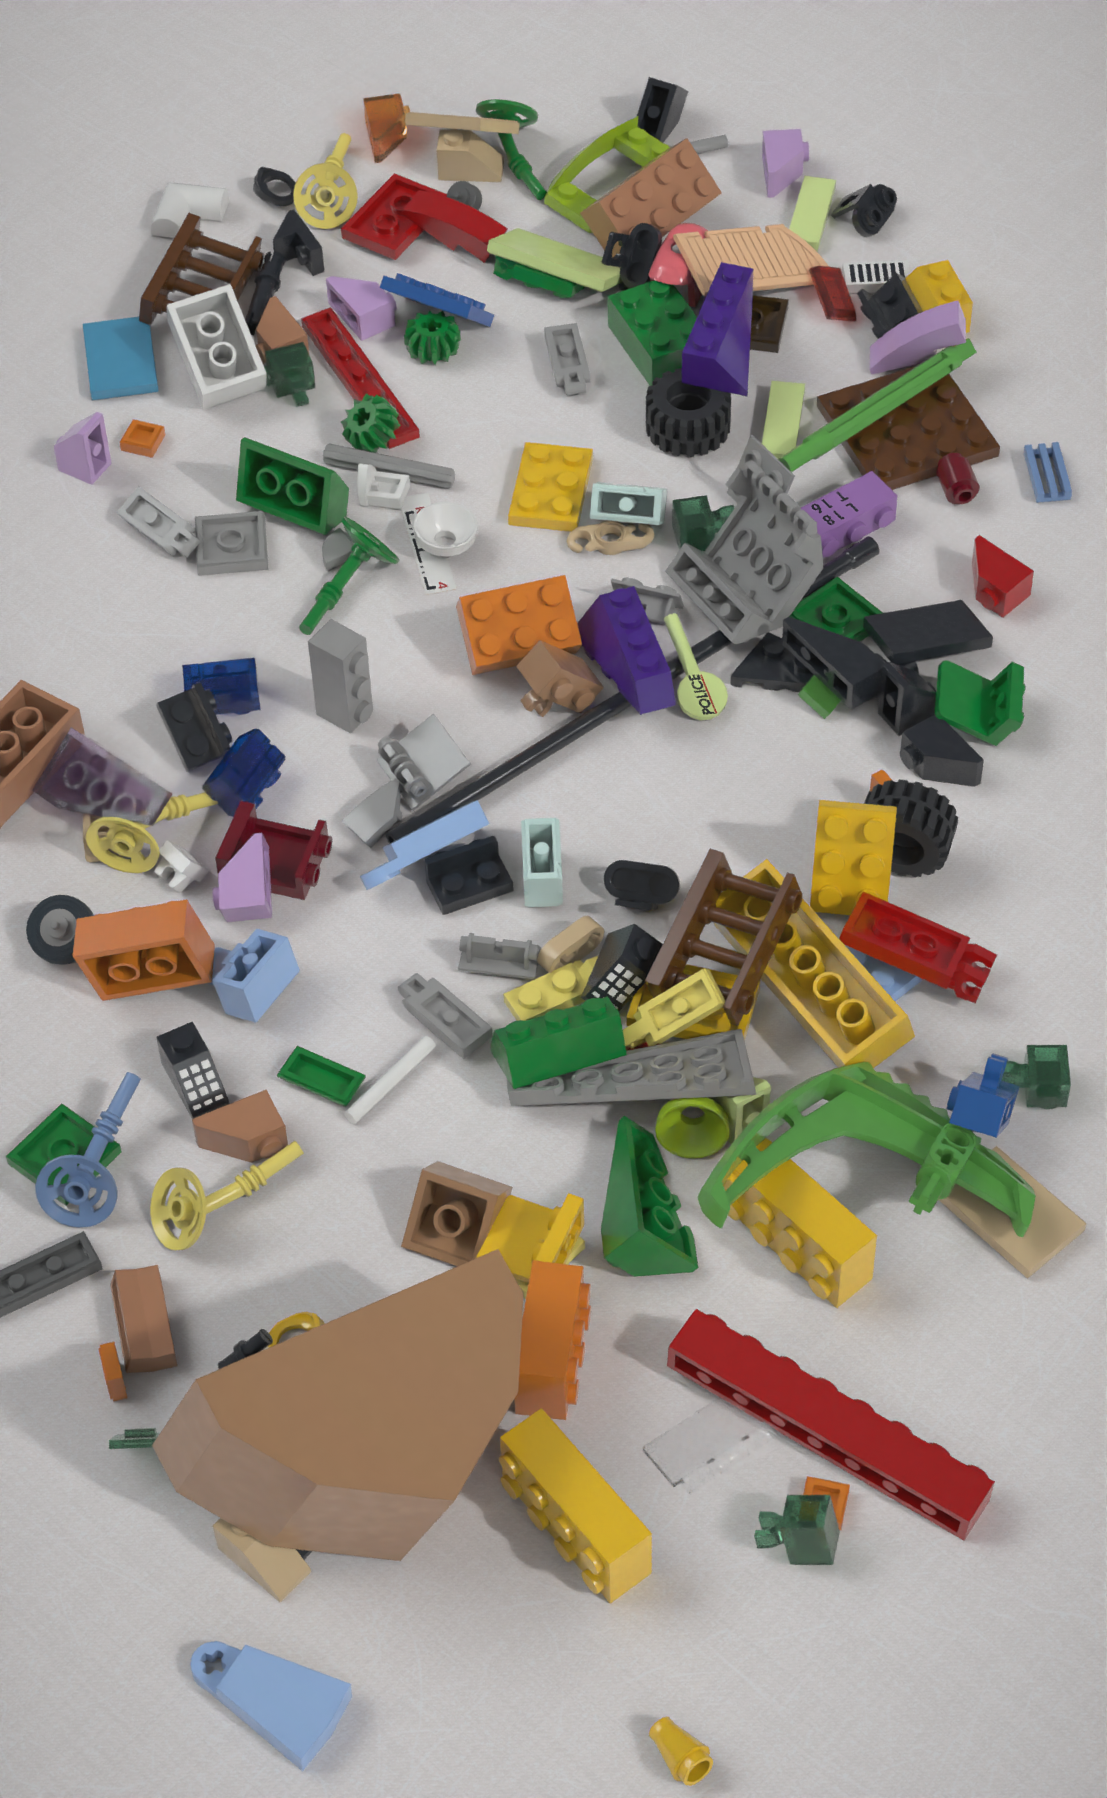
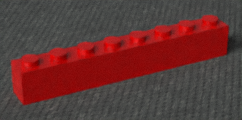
M695 1308L668 1346L667 1367L965 1541L990 1501L995 1481L991 1480L982 1469L974 1465H965L958 1461L941 1445L927 1443L915 1436L903 1423L889 1421L877 1414L865 1401L860 1399L853 1400L839 1392L836 1386L827 1379L815 1378L801 1370L794 1360L786 1356L779 1357L764 1348L759 1340L750 1335L743 1336L732 1330L720 1317L714 1314H705Z

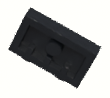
M895 273L874 295L864 289L857 292L862 303L860 309L874 325L872 332L878 339L898 324L923 312L906 279L898 273Z
M201 682L193 684L189 690L156 704L186 772L224 757L230 751L229 744L233 742L231 733L225 722L219 723L214 712L217 709L215 698L210 689L204 690Z
M495 836L477 839L467 845L449 851L438 852L434 856L425 859L426 883L442 915L514 891L513 881L499 856L498 841Z

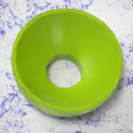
M707 1097L675 1098L667 1102L659 1111L655 1132L657 1140L665 1150L683 1158L693 1159L710 1156L723 1148L728 1141L730 1127L725 1110L712 1099ZM688 1107H697L703 1110L704 1114L698 1118H689L684 1116L682 1111Z

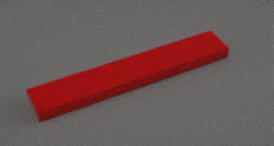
M330 307L301 318L303 329L353 399L362 401L365 394L373 397L378 395L384 397L399 414L397 420L401 426L393 431L396 439H389L387 447L392 449L420 438L417 425L333 309Z

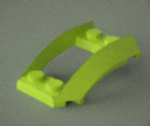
M637 116L609 130L575 155L552 180L544 198V204L586 232L593 233L580 212L597 200L571 184L572 180L590 163L613 148L644 167L670 147L648 134L645 130L637 127L639 117Z

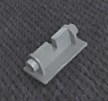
M627 577L623 578L622 581L611 579L613 590L635 587L642 605L646 607L645 612L649 621L666 625L664 618L673 613H676L679 617V609L684 607L681 595L671 587L658 585L656 588L643 586L642 582Z
M469 933L468 936H461L459 950L462 953L458 970L535 980L538 966L537 958L541 947L532 944L531 940L523 942L503 939V942L496 941V938L474 936V933Z

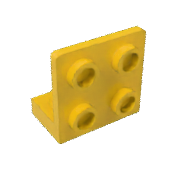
M568 1193L562 1207L556 1206L553 1210L513 1195L507 1196L476 1258L498 1249L514 1278L529 1283L533 1260L566 1264L585 1225L584 1198Z

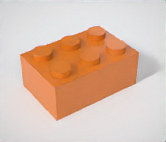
M565 575L461 596L456 605L472 675L517 666L539 640L571 654H576L582 645Z
M186 899L78 918L76 920L73 958L101 1000L105 1001L211 983L215 944Z
M534 1260L532 1262L522 1318L519 1387L515 1397V1414L531 1416L542 1408L550 1418L566 1420L569 1404L576 1405L579 1391L577 1373L578 1367H583L585 1355L584 1330H589L591 1305H589L591 1284L584 1283L583 1266Z

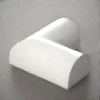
M173 182L167 183L151 224V235L175 238L188 213L198 215L204 220L222 221L230 201L228 190L226 188Z

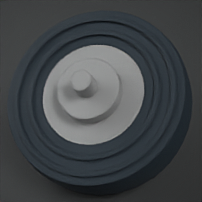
M54 895L42 900L32 910L27 921L26 934L32 950L40 958L52 964L66 965L76 962L73 958L76 920L78 918L94 916L90 908L81 900L69 895Z

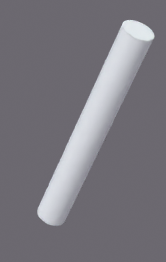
M424 1036L344 1112L346 1119L352 1124H356L436 1047L434 1041L428 1036Z

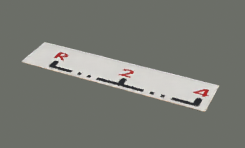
M429 493L406 496L401 508L425 595L457 589L448 558L428 553L418 545L415 539L414 519L420 510L431 504ZM442 537L435 541L438 545L444 546Z

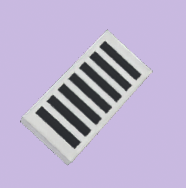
M908 260L843 263L842 273L845 294L857 293L861 289L869 293H875L895 273L906 278L910 274Z

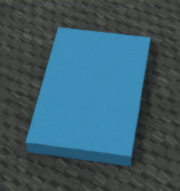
M139 317L83 324L92 400L159 392L150 325L140 322Z

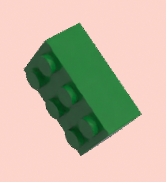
M654 280L608 296V327L649 386H652V381L656 377L662 378L663 373L667 371L675 372V369L682 368V351L697 316L674 285Z

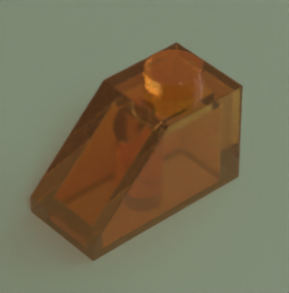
M400 93L363 98L365 125L375 163L382 162L407 138L405 119L406 113L410 112L409 105L403 106Z

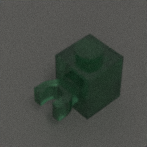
M304 342L265 351L266 386L272 385L277 398L292 394L296 407L309 404L306 390L314 389L316 386L313 362Z
M707 495L672 500V526L679 550L684 543H687L701 551H705L714 539L715 533L719 532L735 509L734 505L723 506L715 511H711Z
M1027 1045L1024 1064L1007 1061L1002 1081L1020 1086L1019 1088H1025L1026 1107H1040L1042 1109L1067 1107L1071 1087L1067 1045Z
M787 1495L783 1516L771 1511L759 1512L758 1519L762 1530H755L754 1538L757 1549H769L784 1544L790 1565L834 1564L840 1531L830 1495Z

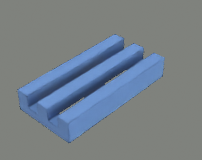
M1053 442L1051 448H1046L1045 443L1038 444V449H1033L1031 444L1025 445L1024 457L1036 502L1071 500L1072 489L1059 442ZM1050 457L1053 460L1061 492H1058L1049 460ZM1038 458H1040L1049 493H1044L1036 463Z

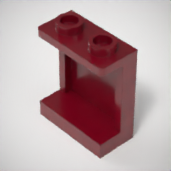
M240 801L215 857L217 873L224 868L254 834L262 833L269 845L271 893L305 900L310 887H315L318 883L322 859L328 858L331 852L333 839L332 836L328 835L327 821L319 819L315 829L309 830L257 818L255 804Z

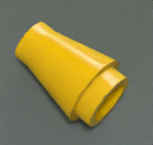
M670 1717L659 1719L651 1727L649 1737L655 1742L676 1781H682L685 1785L691 1786L701 1781L709 1773L713 1766V1759L709 1756L710 1749L676 1725Z

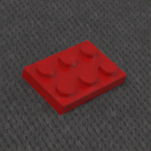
M394 173L341 228L342 239L396 260L424 231L401 214L405 206L418 190L436 193L447 197V194Z

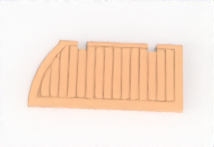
M784 224L766 225V233H763L759 226L705 231L706 238L703 239L699 232L678 233L673 236L703 296H707L721 262L754 269L753 291L834 283L837 279L819 253L804 239L786 228Z

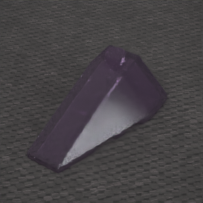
M72 727L32 789L33 792L59 809L101 817H118L149 826L154 825L172 796L170 791L130 763Z

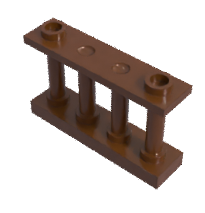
M188 213L141 296L139 321L152 325L157 314L167 313V305L174 303V301L168 300L169 292L179 291L195 296L213 290L180 278V272H186L187 269L231 284L238 301L254 271L259 272L264 260V253L260 252L262 238L256 236L248 251L204 236L203 231H200L201 217ZM201 248L241 262L237 272L192 257L193 249L198 250Z
M709 849L645 980L652 997L655 998L690 977V975L684 974L683 970L689 958H693L695 955L740 969L732 989L718 985L725 999L723 1008L730 1024L738 1026L743 1015H747L752 1009L756 987L791 914H795L800 908L802 892L795 874L787 872L779 889L732 874L725 854ZM727 889L771 902L772 905L764 922L716 907V902L721 892H725ZM714 922L757 937L748 955L700 940V935L705 925Z

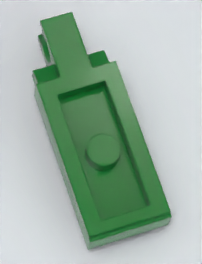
M496 256L493 274L506 281L514 278L523 281V284L527 287L550 290L553 295L560 298L572 297L585 287Z

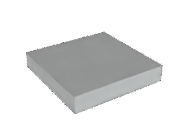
M264 511L195 517L196 538L200 541L196 547L198 576L268 570Z

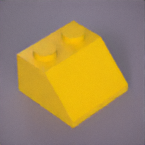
M949 260L916 267L905 279L923 312L936 306L959 300L966 319V333H969L973 302Z

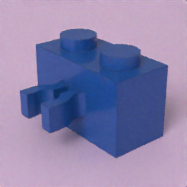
M992 1053L991 1057L987 1059L984 1075L973 1072L964 1081L960 1080L957 1087L953 1086L946 1107L947 1110L952 1111L949 1123L995 1138L1008 1126L1020 1086L1002 1081L1008 1061L1007 1057Z

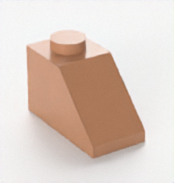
M276 296L270 298L256 329L258 344L255 346L262 363H266L276 374L309 360L310 355L307 333Z
M267 1089L192 1119L195 1139L199 1148L250 1163L262 1158H270L288 1145L285 1124Z

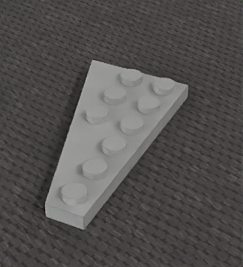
M742 1029L626 1051V1056L517 1089H513L507 1079L511 1106L756 1095Z

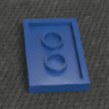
M399 273L396 274L395 279L383 276L380 288L491 327L494 314L484 311L486 306L484 303L428 283L417 281Z

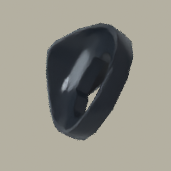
M260 167L254 177L253 191L264 201L276 206H288L294 203L293 191L296 182L285 172ZM272 180H281L290 187L291 193L287 196H278L268 189L266 183Z

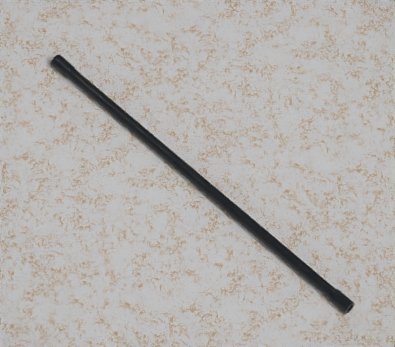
M867 536L844 550L840 556L825 564L802 599L814 593L837 576L839 577L851 569H856L877 556L880 552L877 542L872 537ZM718 630L692 646L691 650L697 665L732 642L721 630ZM679 656L667 662L672 680L685 673ZM619 691L427 811L408 819L387 832L386 838L388 843L390 844L461 806L480 800L631 706L630 702Z

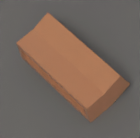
M158 1265L139 1269L115 1270L110 1286L126 1373L154 1372L177 1367Z

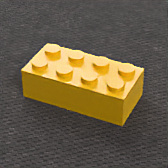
M765 1138L756 1147L759 1151H764L772 1142ZM789 1159L772 1170L730 1205L728 1213L730 1218L736 1221L740 1220L750 1229L752 1236L760 1245L764 1247L769 1246L790 1272H797L809 1283L811 1290L816 1296L823 1300L827 1299L836 1308L841 1306L873 1279L877 1235L793 1160ZM745 1160L737 1166L724 1183L725 1191L748 1166Z
M542 1408L500 1437L501 1456L499 1457V1462L502 1466V1477L500 1478L502 1486L511 1498L515 1500L519 1497L528 1507V1516L539 1530L543 1531L546 1528L555 1539L554 1545L562 1558L567 1562L573 1560L582 1570V1579L594 1594L600 1592L611 1604L652 1574V1533Z

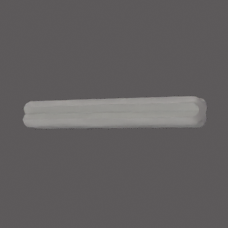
M327 444L323 451V462L329 465L358 470L359 463L373 465L379 472L409 475L410 481L447 489L452 487L455 480V470L449 467L334 444Z

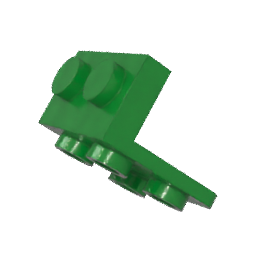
M948 660L942 661L938 665L935 716L938 719L945 720L949 725L997 746L1009 734L1016 732L1023 723V695L1026 688L1024 684V667L1012 661L994 679L989 680Z

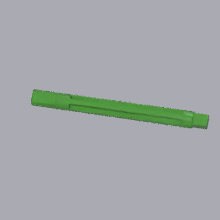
M967 338L966 343L944 348L804 438L802 444L778 458V460L789 471L793 472L808 461L820 458L959 368L963 361L977 353L971 340Z

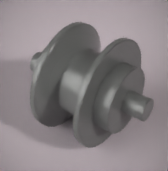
M458 181L448 190V198L457 200L477 210L480 209L482 194L476 186L466 181Z

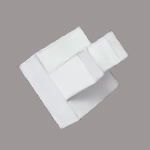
M168 840L159 849L162 858L154 872L167 880L171 873L175 871V876L168 885L176 891L182 892L194 880L201 882L209 872L186 849Z

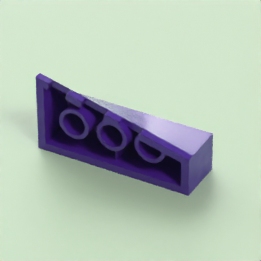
M723 262L720 263L682 351V383L748 397L754 269Z
M635 587L620 588L599 595L577 623L585 654L591 661L596 660L601 666L602 673L608 679L612 678L615 681L618 690L640 715L675 706L676 702L670 668Z

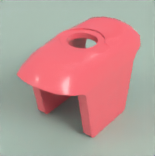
M694 223L677 224L661 244L648 275L650 282L656 280L671 285H688L689 306L696 307L702 293L682 254L672 251L673 246L677 245L673 236L678 233L699 232L703 239L706 238L705 231L708 230Z

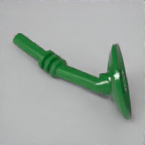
M491 99L481 101L476 105V113L479 117L517 121V123H520L519 128L533 125L538 121V113L530 106L519 102ZM516 113L525 116L527 119H521ZM498 133L508 158L509 169L517 179L522 180L537 200L544 199L547 191L532 173L533 169L522 154H519L512 134Z
M344 516L341 521L346 532L355 543L351 548L353 552L331 582H326L316 595V603L299 625L300 631L305 635H310L325 613L335 607L343 595L342 589L363 561L368 562L371 557L391 564H397L400 561L384 543L348 517Z

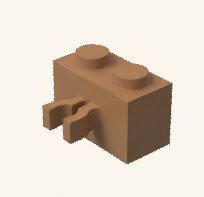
M541 640L516 666L532 687V690L526 693L520 700L526 710L532 712L535 709L542 717L551 709L553 702L581 713L593 703L595 697L604 688L582 658Z

